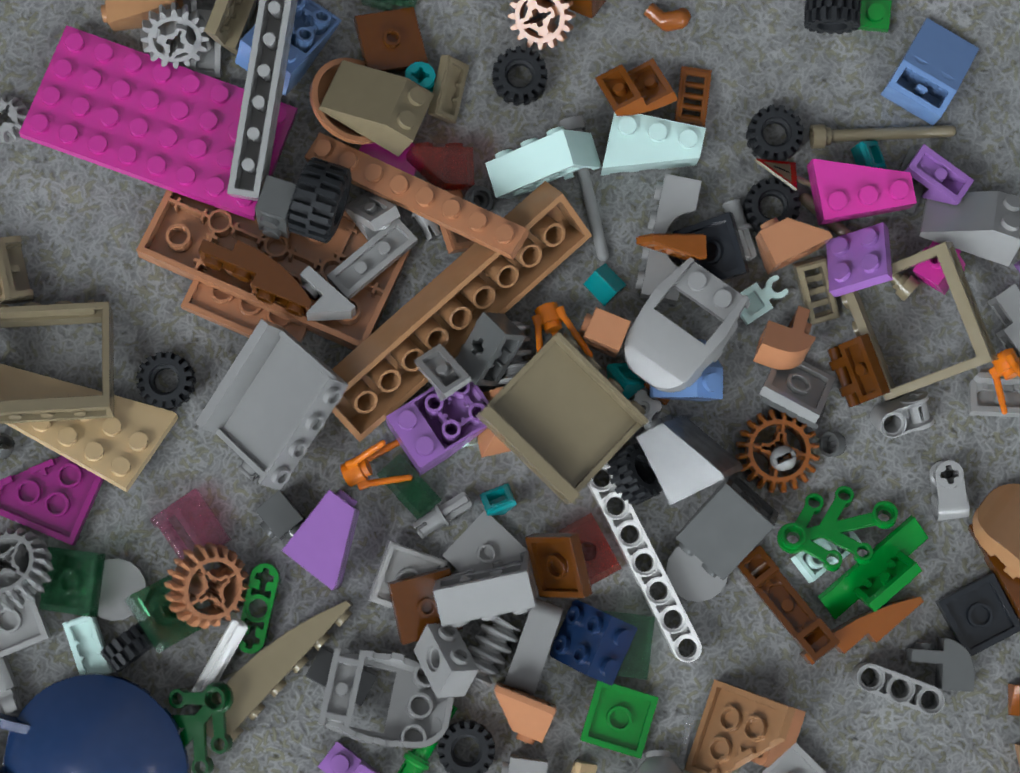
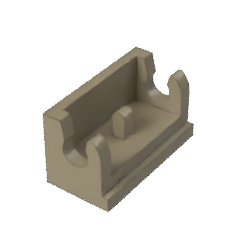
M21 236L0 238V304L27 302L34 299L33 289H30L21 249Z

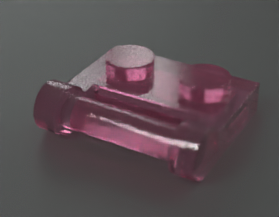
M196 488L150 519L153 526L160 529L176 555L182 560L184 559L183 550L188 548L169 521L174 515L194 544L205 546L206 543L211 542L216 546L219 544L224 546L231 541V538Z

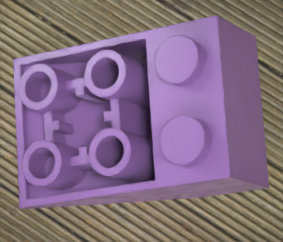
M472 381L442 401L439 400L434 387L387 415L386 423L421 476L448 459L465 444L487 429L476 415L488 404V400L478 385H475Z

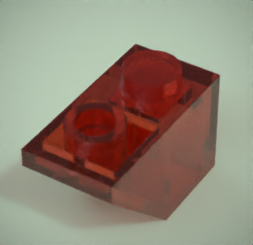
M421 142L416 143L415 147H412L406 153V160L434 186L443 190H467L475 184L473 147H463L462 143H447L445 147H433V143Z

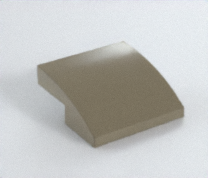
M216 0L204 32L222 47L237 56L240 39L256 23L259 0Z

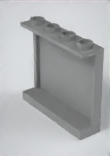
M261 319L195 423L201 429L217 434L261 476L258 481L260 485L281 490L290 479L293 470L301 458L306 454L317 433L323 428L328 416L341 400L349 384L282 326Z

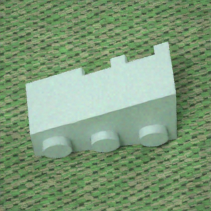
M614 112L600 176L610 175L611 173L639 172L640 170L649 169L659 170L696 166L700 158L706 128L643 114L616 116Z
M563 126L548 130L546 132L547 136L539 140L538 138H531L521 142V148L514 151L507 149L496 153L495 159L485 163L495 197L511 199L534 191L544 181L549 183L563 176L565 180L573 178V172L579 169L591 168L596 170L602 168L592 134L589 132L566 130Z

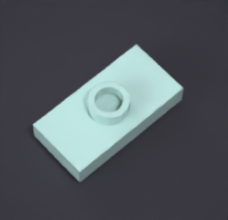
M94 612L62 623L79 675L91 673L109 674L114 672L101 655V651L106 647Z

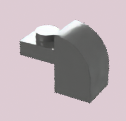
M937 637V650H934L933 643L915 642V648H905L906 661L936 663L935 687L942 690L974 692L975 668L973 659L967 649L960 643L951 639Z

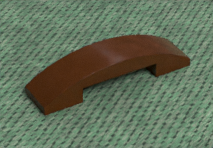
M760 545L753 549L739 563L737 568L814 662L840 644L837 637L823 620L816 616Z

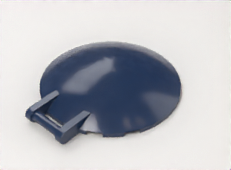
M92 673L76 675L56 682L42 690L24 707L18 717L0 713V728L9 730L0 773H189L187 749H184L178 733L180 729L167 708L163 709L150 696L151 693L121 677Z

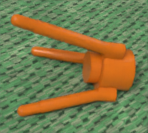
M548 302L534 310L535 315L531 318L535 327L537 352L543 347L542 329H544L546 334L551 333L553 336L562 329V322H564L586 356L593 357V353L588 348V345L567 316L564 306L559 307L557 302Z
M1013 348L999 352L997 354L998 360L992 361L994 367L988 370L993 378L1003 415H1006L1008 411L1000 377L1003 376L1005 380H1010L1017 376L1020 378V358Z
M381 440L355 458L341 464V472L349 487L357 485L361 491L371 486L411 481L413 479L411 474L368 480V476L373 474L369 462L399 446L398 441L394 440L386 445V441Z

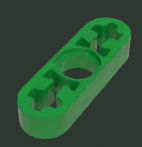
M259 564L252 570L250 575L249 589H247L245 597L247 601L244 602L241 620L245 623L247 619L255 623L264 622L263 629L259 626L256 627L255 637L260 638V642L253 644L252 648H249L248 642L242 638L238 647L241 651L248 654L259 652L266 644L280 583V572L272 564ZM265 568L270 569L269 575L274 576L273 582H267L265 591H271L270 598L263 594L253 595L254 588L257 590L261 589L262 580L257 579L258 573H264ZM256 599H261L267 604V612L260 618L253 616L250 612V605ZM248 625L245 635L251 633L252 625Z

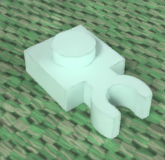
M778 275L770 277L763 289L756 282L740 292L743 296L749 297L750 300L748 309L744 307L740 314L746 326L774 308L769 300H780L788 293L787 288L779 293L773 291L772 283L779 279Z

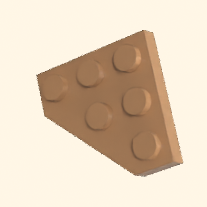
M714 679L684 770L691 773L733 772L785 741L796 709Z

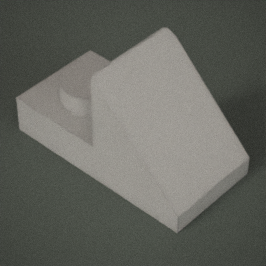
M369 191L345 207L347 214L368 241L381 230L388 228L392 221L401 216L396 205Z
M309 265L300 274L301 283L303 284L301 287L313 300L317 297L319 298L307 311V321L352 319L356 315L355 305Z
M438 344L414 360L419 371L433 385L440 401L472 381L468 373L441 344Z

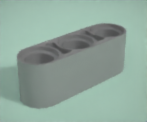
M536 599V607L531 608L528 612L504 685L534 695L563 612L562 607Z
M861 662L854 666L851 672L852 682L857 688L930 715L937 714L945 705L944 694L939 688L882 666ZM870 668L874 672L875 677L870 685L865 686L861 681V674L865 669ZM900 679L904 684V691L901 695L895 697L891 692V685L894 681ZM931 691L934 697L933 703L925 708L921 703V696L924 692Z

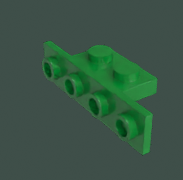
M911 515L873 548L872 559L869 563L854 564L818 596L834 619H837L858 599L876 612L922 572L917 562L908 557L928 539V536L915 517Z

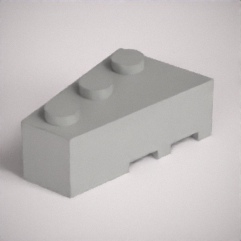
M529 552L520 553L521 560L503 565L502 560L492 562V569L475 572L472 568L435 580L433 593L441 625L461 627L468 624L471 620L482 618L483 621H490L498 618L500 614L509 612L523 614L536 607L537 585Z

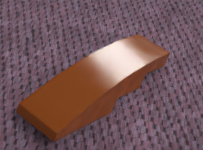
M911 596L887 603L876 612L869 610L849 619L831 630L840 641V644L835 648L839 653L845 654L864 636L871 642L877 643L921 605L924 600L920 596ZM804 650L799 653L808 664L813 665L815 663Z

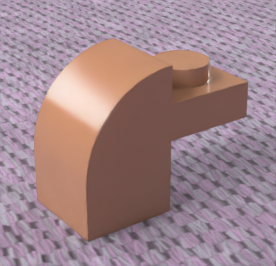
M798 306L788 327L768 320L759 338L753 362L777 370H789L799 366L806 358L816 338L809 335L812 326L811 323L807 322L810 310Z

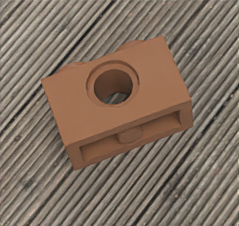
M596 307L593 315L586 314L579 333L581 336H584L583 339L588 347L616 358L631 321Z

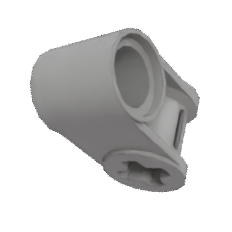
M925 391L911 392L900 398L880 403L870 413L871 424L888 438H897L914 431L924 430L935 423L933 416L929 414L927 405L929 395ZM893 415L892 421L884 426L885 419Z
M951 460L935 462L929 470L932 494L931 504L935 520L943 521L969 517L970 506L962 467L959 463ZM945 470L952 472V476L947 479L941 478L940 474Z

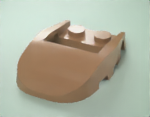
M1006 484L993 489L987 494L973 515L972 526L979 544L990 556L996 555L1006 566L1004 571L1014 579L1016 577L1020 578V484Z

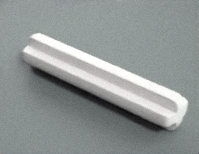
M234 618L230 621L191 692H204L209 684L219 681L248 629V625L245 622Z

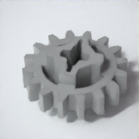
M172 2L170 9L167 10L161 4L159 5L158 14L150 10L148 12L149 20H142L140 38L141 42H143V51L150 52V60L152 61L160 58L162 67H165L168 62L173 63L174 69L178 68L179 62H183L188 67L190 66V58L199 61L200 51L206 52L207 50L206 41H209V35L204 32L206 21L199 18L197 10L189 13L188 5L186 4L181 9H177L175 2Z

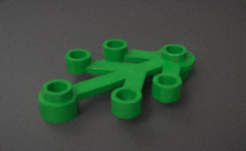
M841 486L836 490L834 501L820 525L807 528L813 515L820 513L824 505L821 495L811 493L805 498L804 508L795 523L785 524L779 529L777 542L779 547L787 553L797 554L804 551L822 561L826 570L831 572L837 571L841 567L842 555L836 550L828 551L812 540L823 538L853 554V558L857 563L867 564L872 559V547L868 543H859L842 533L875 525L881 529L891 528L896 523L898 510L893 503L880 501L875 504L871 513L838 520L844 508L850 506L854 498V492L850 487ZM840 493H846L849 495L850 498L848 500H842L839 498L838 495ZM816 500L820 505L813 508L808 502ZM886 514L888 515L889 520L882 521L879 519L878 515ZM793 535L799 541L797 543H790L787 538ZM863 549L866 550L869 555L867 557H861L858 555L857 551ZM835 557L838 563L835 565L829 564L827 558Z

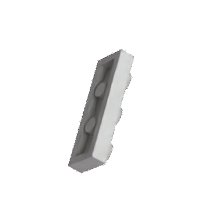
M397 218L392 221L388 228L378 232L327 275V279L344 297L350 300L418 243V239Z

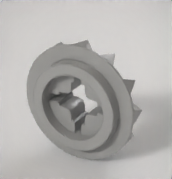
M5 94L0 96V114H5L9 110L8 116L15 122L14 124L3 122L0 125V143H10L21 138L19 131L27 116L28 109L15 96Z

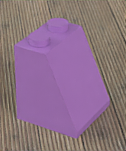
M329 489L282 549L285 554L331 590H338L342 585L360 512L354 507L357 501L341 489L337 493Z

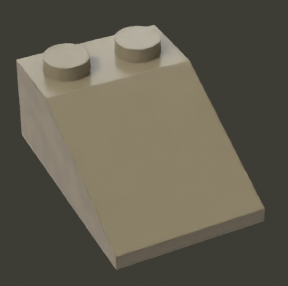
M342 60L319 110L399 157L414 141L434 94L409 78Z

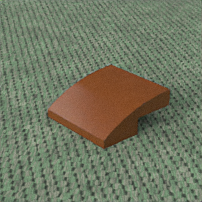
M654 59L628 72L621 64L595 78L616 116L649 112L678 100L674 90Z

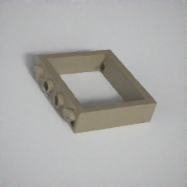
M952 242L941 243L892 263V275L938 257L977 357L895 387L859 292L854 291L841 295L845 308L850 309L853 315L852 327L855 335L858 337L868 333L890 389V393L884 395L886 401L998 360Z
M91 299L86 303L58 301L50 305H41L36 302L25 303L23 306L0 304V328L102 323V395L0 401V424L114 418L113 311L109 302H95L94 299Z

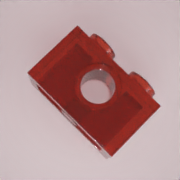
M592 513L557 531L558 533H579L581 544L588 542L594 546V557L589 561H585L591 585L622 569Z

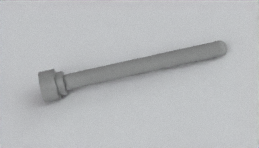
M573 116L559 121L560 126H563L566 130L583 132L586 129L583 116ZM582 168L577 170L596 255L599 261L604 262L609 258L607 243L589 168Z

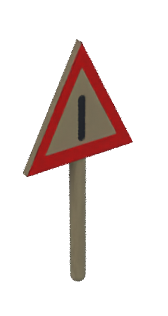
M756 158L754 160L795 191L797 190V182L811 187L808 179L796 175V162Z

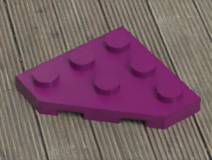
M63 456L47 460L21 473L0 480V515L75 546L104 479Z

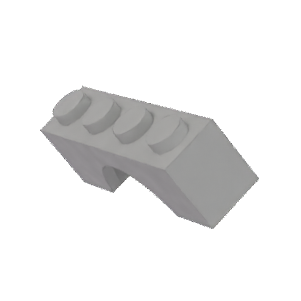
M665 173L663 182L657 181L653 199L659 201L657 211L650 212L647 229L653 230L652 234H666L670 226L678 220L692 217L697 208L702 181ZM643 246L641 259L646 260L644 271H638L635 289H640L639 298L648 300L654 289L672 274L678 266L671 261L668 254ZM672 287L661 302L675 305L678 301L679 291Z

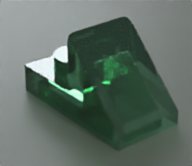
M399 454L377 475L379 478L409 474L413 476L411 481L386 485L418 520L434 508L441 499L402 455Z

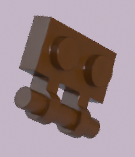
M868 333L827 350L831 362H829L830 368L836 372L841 388H839L840 394L846 398L849 408L890 393Z

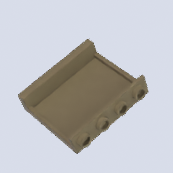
M557 332L488 402L476 417L565 504H571L580 495L579 492L635 432L642 425L647 424L649 420L644 416L646 411L635 400L630 402L622 394L623 388L614 379L609 378L607 380L599 372L601 367L590 356L584 357L577 350L578 344L572 337L566 333L562 335L560 332Z

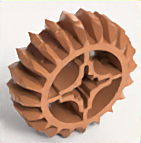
M211 542L206 543L205 546L194 544L193 552L188 549L183 550L184 559H174L177 565L176 569L167 570L168 574L172 576V580L164 582L165 587L171 589V591L164 595L168 601L172 602L169 605L170 610L177 613L176 616L179 620L186 621L192 627L199 626L203 629H208L210 625L220 627L221 619L226 622L231 621L230 612H240L237 603L239 601H247L241 595L242 591L249 589L248 584L243 583V580L249 576L246 571L242 570L245 565L243 561L237 559V553L232 550L228 551L226 546L221 544L216 546ZM210 562H218L221 565L218 569H211L210 571L203 567V565ZM205 600L211 603L210 606L202 609H195L193 607L197 602L202 603Z

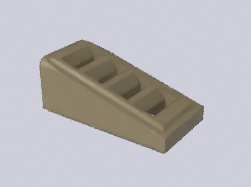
M818 256L793 263L804 307L810 310L808 316L809 323L814 325L840 318L836 298L829 292L826 258ZM819 268L820 273L805 277L804 271ZM822 280L823 285L808 289V283ZM826 292L827 297L811 301L810 296ZM829 304V310L814 314L813 308Z

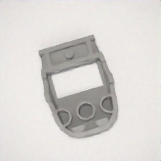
M691 257L688 258L654 289L630 327L624 344V358L628 367L649 385L663 392H678L690 387L702 376V372L722 355L723 348L738 327L737 320L744 307L748 309L750 306L749 297L740 294L694 262V259ZM672 287L722 321L706 344H703L655 310Z
M334 649L318 720L319 726L362 743L391 747L423 748L436 743L442 738L449 725L454 697L437 698L419 662L394 652L392 654L360 650V654L340 653L341 649ZM363 665L396 673L383 734L350 727Z

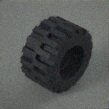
M312 157L306 163L296 184L288 214L290 232L323 243H328L338 229L349 197L352 181L349 168L316 157Z

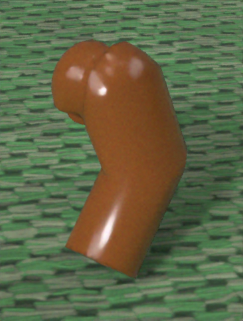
M652 3L644 13L648 19L666 32L683 29L691 19V14L686 8L664 12L655 3Z

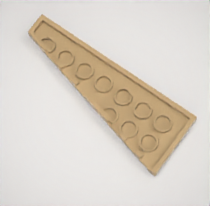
M0 364V401L102 395V391ZM114 395V418L8 423L6 425L128 492L177 421L178 416L175 412Z

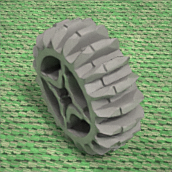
M9 527L4 534L0 532V611L4 608L6 611L12 612L15 605L24 609L25 601L29 599L35 602L34 594L37 591L45 592L42 584L51 581L47 573L54 570L50 562L53 557L47 548V544L42 539H39L34 532H27L22 528H18L15 531Z

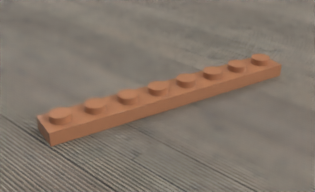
M321 132L304 156L307 162L312 157H316L349 168L352 184L514 260L529 235L525 227Z

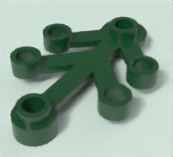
M211 683L204 692H189L185 688H179L171 691L169 694V703L174 708L186 707L189 704L203 705L197 714L172 715L178 727L184 728L179 734L184 749L193 740L194 760L191 765L193 773H211L214 768L212 759L207 756L206 723L211 717L214 737L210 742L211 749L217 754H222L230 751L233 746L231 736L226 733V712L232 707L234 696L231 688L226 683ZM218 692L220 693L222 698L221 703L217 700ZM178 693L182 695V703H179L177 700ZM220 738L223 739L225 743L223 749L219 746ZM201 761L205 764V771H202L200 768Z

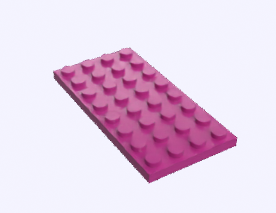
M66 25L19 131L21 138L253 221L256 218L255 206L257 201L235 198L227 194L244 89L179 65L177 69H174L171 62L162 67L160 58L152 61L150 60V55ZM282 102L280 103L269 169L270 176L274 173L298 112L296 107Z

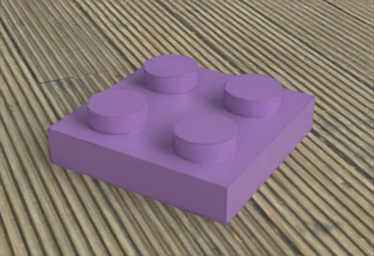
M884 222L832 238L826 244L829 292L834 298L893 280L889 229Z

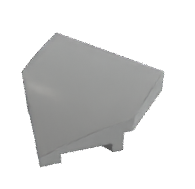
M990 362L968 385V415L1020 417L1019 376L1010 380H1005L1003 376L1000 377L1008 411L1006 415H1003L993 378L988 371L994 367L992 362Z

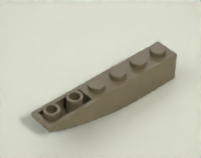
M349 600L342 602L286 632L256 654L228 680L226 684L233 692L234 701L232 707L226 712V733L231 736L233 742L244 731L240 727L248 717L253 721L265 709L262 702L270 694L275 698L288 684L284 681V678L291 671L297 674L308 663L309 659L305 656L312 648L320 650L331 638L327 632L335 624L341 627L353 614L349 611L353 606L352 602ZM218 692L217 700L221 703L222 698L220 693ZM212 717L206 723V734L211 739L214 737ZM221 738L219 739V746L224 744Z

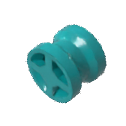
M425 62L410 64L406 69L405 77L433 92L436 79L433 67Z

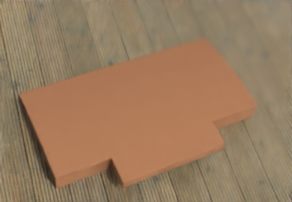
M166 190L136 249L139 258L192 280L181 303L183 310L248 338L260 320L264 319L282 326L300 343H302L307 331H310L351 350H354L375 332L411 251L410 249L349 300L356 308V315L352 319L307 321V315L305 314L302 317L295 316L287 312L283 305L275 302L273 305H269L259 301L256 298V294L253 293L251 285L253 280L250 279L249 282H244L235 278L231 271L221 268L220 271L209 268L203 263L204 260H201L198 249L203 239L233 250L237 240L253 246L280 264L295 278L300 286L303 285L300 274L308 265L330 283L327 275L368 242L345 210L335 235L328 243L292 232L289 239L281 236L279 239H274L264 235L262 230H259L257 218L253 221ZM317 297L315 300L310 298V300L314 305L319 300V298Z

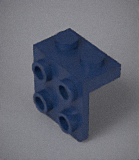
M574 600L553 642L550 656L589 677L612 686L638 627L579 600Z

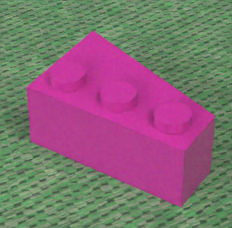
M812 159L807 165L818 226L908 210L917 203L911 172Z

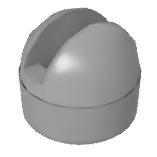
M784 445L775 448L770 455V462L778 471L790 470L794 467L797 460L795 451L791 447ZM790 452L792 458L778 464L776 458Z

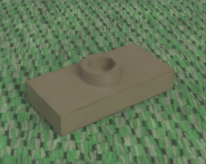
M441 55L432 92L434 96L428 109L429 115L446 123L456 124L470 65L450 55Z

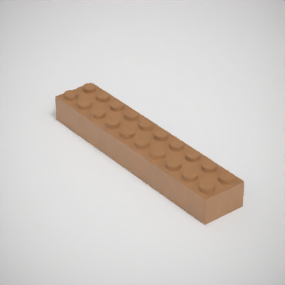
M544 181L504 217L527 228L529 232L514 260L475 242L332 369L349 384L341 400L332 410V413L359 442L385 421L387 415L397 410L428 382L426 377L417 368L414 362L415 359L438 344H441L453 358L457 357L462 345L475 327L477 319L483 312L505 314L592 237V234L562 192Z

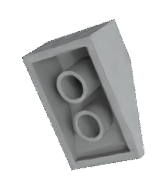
M1001 191L966 192L958 205L925 199L919 237L940 244L952 242L955 249L1009 266L1020 247V197Z

